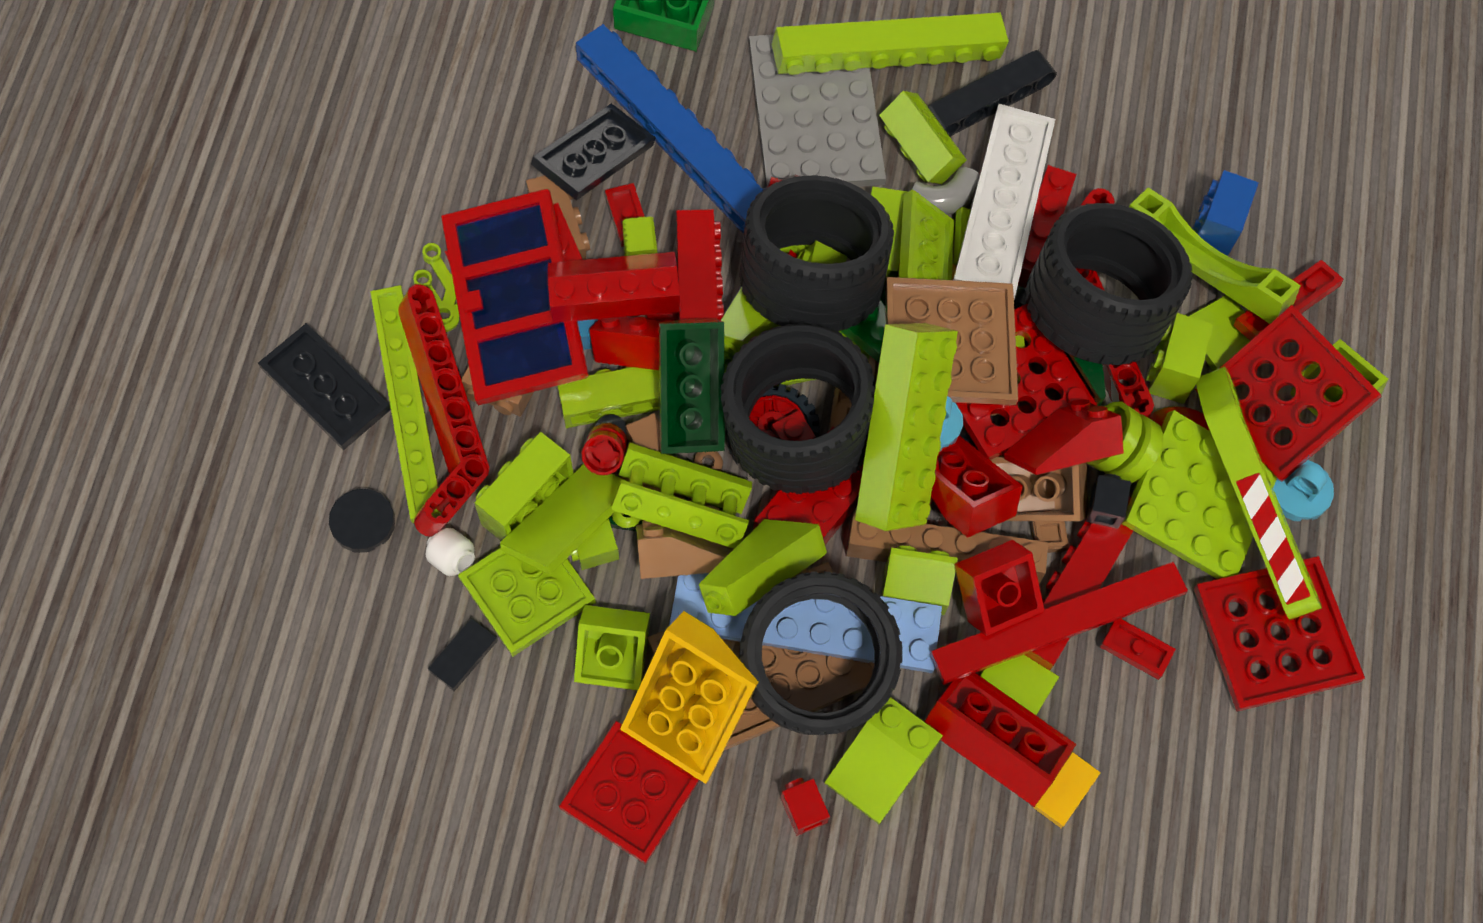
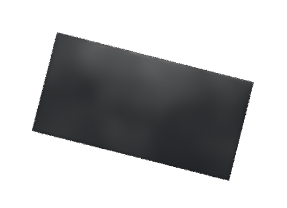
M471 618L428 667V671L455 692L497 643V637Z

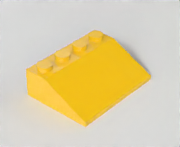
M683 611L665 630L620 730L707 784L758 681L713 628Z

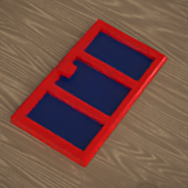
M543 189L442 215L441 219L473 392L478 406L587 378L589 374L578 322L553 323L550 310L548 263L565 261L550 190Z

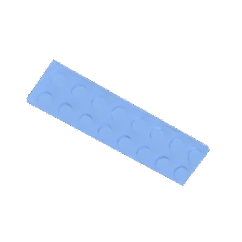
M709 573L678 576L670 625L685 611L713 628L721 639L741 642L744 626L757 602L736 616L708 613L699 583ZM880 596L889 607V613L894 615L901 635H899L903 646V662L900 663V668L933 673L935 665L930 653L937 649L942 606ZM810 599L797 602L785 608L772 620L762 642V645L874 663V647L865 624L854 612L839 603L829 600Z

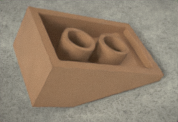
M1004 455L991 460L1023 485L1017 514L1006 521H1082L1087 517V463L1035 475L1005 460Z
M645 520L642 521L643 524L636 525L641 579L710 573L734 550L733 548Z

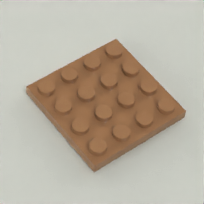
M886 278V324L928 323L958 331L956 340L957 350L954 355L951 371L952 381L947 395L953 402L1016 405L1018 401L1012 283Z

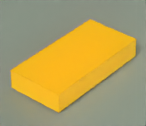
M1072 752L1051 786L1033 808L1058 827H1064L1101 772Z

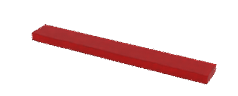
M1173 561L1046 608L1040 614L988 636L981 632L931 651L930 656L944 685L1185 595L1188 589Z

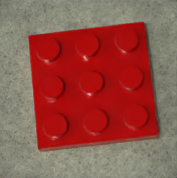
M615 721L559 805V809L646 865L700 780L620 730L622 724Z

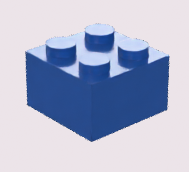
M1224 170L1218 181L1212 180L1207 194L1202 199L1198 210L1200 214L1198 219L1195 220L1192 229L1204 241L1228 256L1242 233L1259 182Z

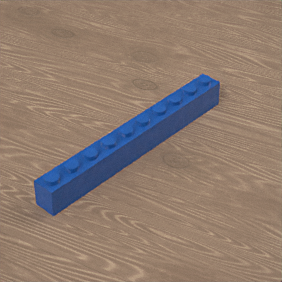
M602 24L577 41V60L640 126L656 137L655 142L744 234L748 208H750V204L755 200V197L764 190L756 183L753 174L747 168L743 169L736 162L733 153L728 148H723L717 142L715 135L710 129H704L699 124L695 114L689 108L685 109L679 103L675 93L671 89H666L660 83L658 76L653 70H647L641 64L638 55L633 50L629 51L623 45L621 38L616 32H611Z

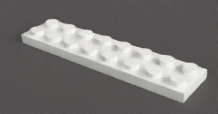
M998 104L953 281L1012 283L1015 298L1054 128V118Z

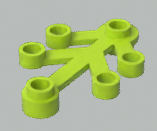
M473 225L464 226L458 233L460 245L472 240L466 238V234H474L475 238L482 236L481 230ZM428 243L422 250L423 260L431 265L444 287L445 294L443 300L440 299L432 287V275L429 271L418 270L415 272L413 283L414 285H424L433 292L439 312L449 314L447 319H442L446 332H449L457 327L460 317L458 305L455 304L456 294L452 273L450 274L441 259V248L435 243ZM428 251H435L437 255L430 257L426 253ZM421 277H425L428 279V282L422 284L419 283L417 280ZM491 290L488 293V298L492 299Z

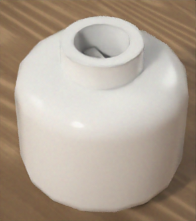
M444 528L434 536L429 537L425 555L427 561L446 576H456L473 565L475 548L469 539L454 528Z

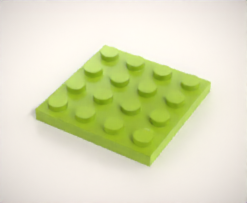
M1175 410L1168 412L1161 427L1163 446L1159 457L1152 468L1148 469L1139 479L1127 506L1126 517L1122 525L1216 579L1238 575L1254 536L1212 434L1209 430ZM1263 463L1271 485L1274 487L1277 477Z

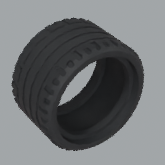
M828 176L793 177L776 182L765 188L751 202L746 216L739 274L740 286L742 287L743 294L746 296V300L763 317L779 326L799 323L816 324L821 327L831 328L835 332L849 329L860 324L861 321H865L869 315L873 314L875 308L878 307L886 279L894 237L893 223L888 212L885 211L884 206L875 197L850 182ZM817 240L847 256L851 261L834 264L807 262L794 258L780 249L795 245H812Z
M1094 203L1075 207V209L1068 210L1066 214H1062L1054 223L1026 283L1025 302L1028 304V312L1031 314V318L1037 328L1047 339L1065 352L1098 364H1129L1130 362H1136L1141 358L1147 357L1159 345L1189 293L1193 279L1192 265L1179 240L1170 230L1153 217L1136 209L1118 204ZM1075 268L1089 269L1106 274L1128 287L1139 300L1126 299L1109 294L1086 280Z
M805 323L786 324V326H777L762 332L758 336H754L747 344L740 348L739 352L734 354L732 362L728 363L727 371L723 375L721 402L732 451L736 460L740 462L743 470L749 473V476L753 479H758L760 484L768 485L773 490L778 489L785 493L795 492V494L808 492L810 494L840 485V482L848 480L853 473L860 469V466L864 464L873 411L875 380L865 354H861V349L854 345L851 339L825 326L821 327L816 324L809 325ZM801 378L828 382L840 389L852 403L849 413L838 426L824 435L803 441L782 440L772 437L758 429L749 419L755 403L765 392L785 381Z
M816 571L802 573L780 582L757 602L744 626L740 642L739 660L757 679L758 684L751 698L760 711L769 717L770 720L786 729L801 734H837L865 723L886 704L891 697L892 691L895 690L900 677V663L903 662V646L899 638L901 634L894 615L889 613V607L876 592L873 594L869 590L870 587L859 582L857 579H849L844 574L826 571L824 573H817ZM810 599L829 600L839 603L854 612L865 624L874 647V668L870 681L862 694L850 705L829 713L809 712L797 708L784 700L769 682L762 661V642L772 620L785 608L797 602Z

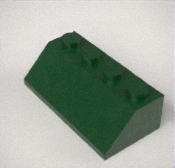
M716 318L681 319L659 323L661 454L725 451V418L721 402V385L723 384L724 322Z

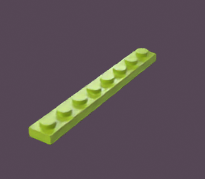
M399 285L373 290L370 293L410 520L414 523L416 514L439 486L419 377L398 313L399 304L404 298L402 287ZM436 509L431 515L437 518L441 512Z

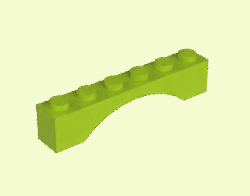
M1149 187L1129 205L1130 208L1153 217L1173 233L1184 247L1190 259L1192 273L1269 324L1291 305H1294L1301 285L1276 269L1247 265L1221 253L1204 241L1188 225L1172 202Z

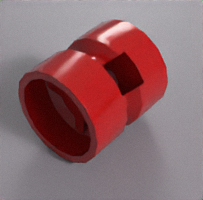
M602 423L595 426L589 432L582 449V461L589 471L597 475H609L621 467L627 449V437L624 431L614 424Z

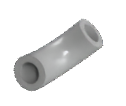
M962 167L957 170L953 179L945 185L930 186L916 181L912 189L945 214H953L959 208L968 206L974 199L980 173L971 168Z

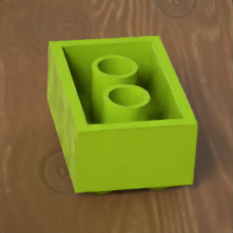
M542 432L534 439L529 438L522 445L520 454L513 462L508 461L498 472V478L490 486L486 485L478 492L474 503L481 525L502 541L573 474L571 455Z

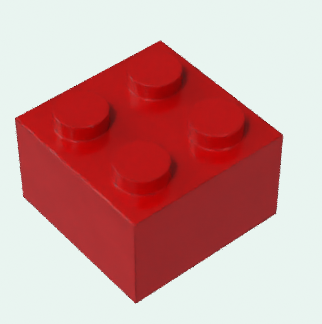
M1010 540L954 564L967 621L985 636L1045 611L1033 553L1016 541Z

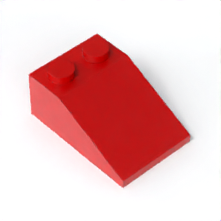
M1074 400L1071 402V406L1058 408L1004 453V459L1038 475L1123 454L1121 415L1109 411L1105 406L1091 404L1090 400Z
M958 436L955 443L939 451L935 469L936 479L932 487L931 497L944 518L968 538L1016 516L1023 485L990 459H987L961 436Z

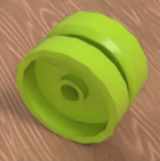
M1112 402L1105 407L1109 411L1121 415L1124 453L1086 463L1099 471H1104L1106 474H1115L1120 476L1122 480L1133 483L1139 480L1157 461L1163 446V432L1159 424L1140 414L1127 404Z

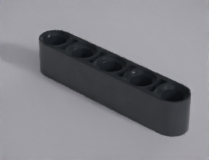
M1035 50L935 101L928 108L951 137L995 114L998 104L1010 106L1048 86L1055 79L1057 72L1039 50Z

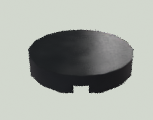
M355 489L345 493L334 503L329 513V527L334 539L344 549L355 553H365L375 550L376 547L390 539L395 529V514L390 502L381 493L371 489Z

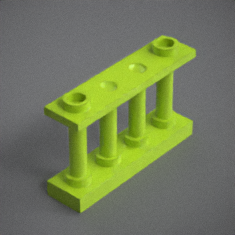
M629 443L619 475L630 480L629 482L621 480L611 510L733 549L741 543L749 520L737 517L736 513L742 514L752 490V481ZM642 483L661 488V492L643 487ZM676 493L692 498V502L674 497L673 495ZM705 503L723 508V512L706 507Z

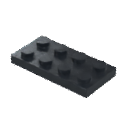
M611 103L535 154L531 165L577 201L654 145L656 137Z
M307 323L258 362L260 368L343 451L391 410L390 404Z

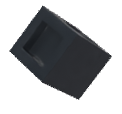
M1115 474L1098 475L1091 488L1086 522L1118 529L1126 517L1131 481L1122 480L1120 476Z

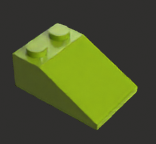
M890 697L882 709L866 722L824 784L877 824H880L936 748L943 735Z

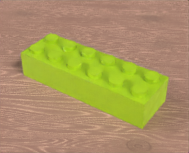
M928 323L885 324L873 411L856 510V521L884 531L927 524V518L930 514L932 487L936 479L937 456L941 448L942 426L946 417L948 389L952 381L953 359L957 350L956 340L958 331Z

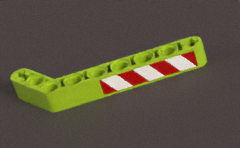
M1224 366L1200 376L1196 386L1205 420L1287 617L1291 620L1322 609L1317 592L1244 420L1237 392L1227 368Z

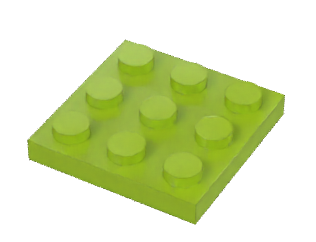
M499 548L458 574L460 581L512 657L581 613L584 605L591 606L596 603L594 596L568 559L549 575L503 552Z

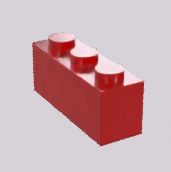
M645 317L599 319L589 329L595 362L659 370V323L673 320L657 321L648 320Z

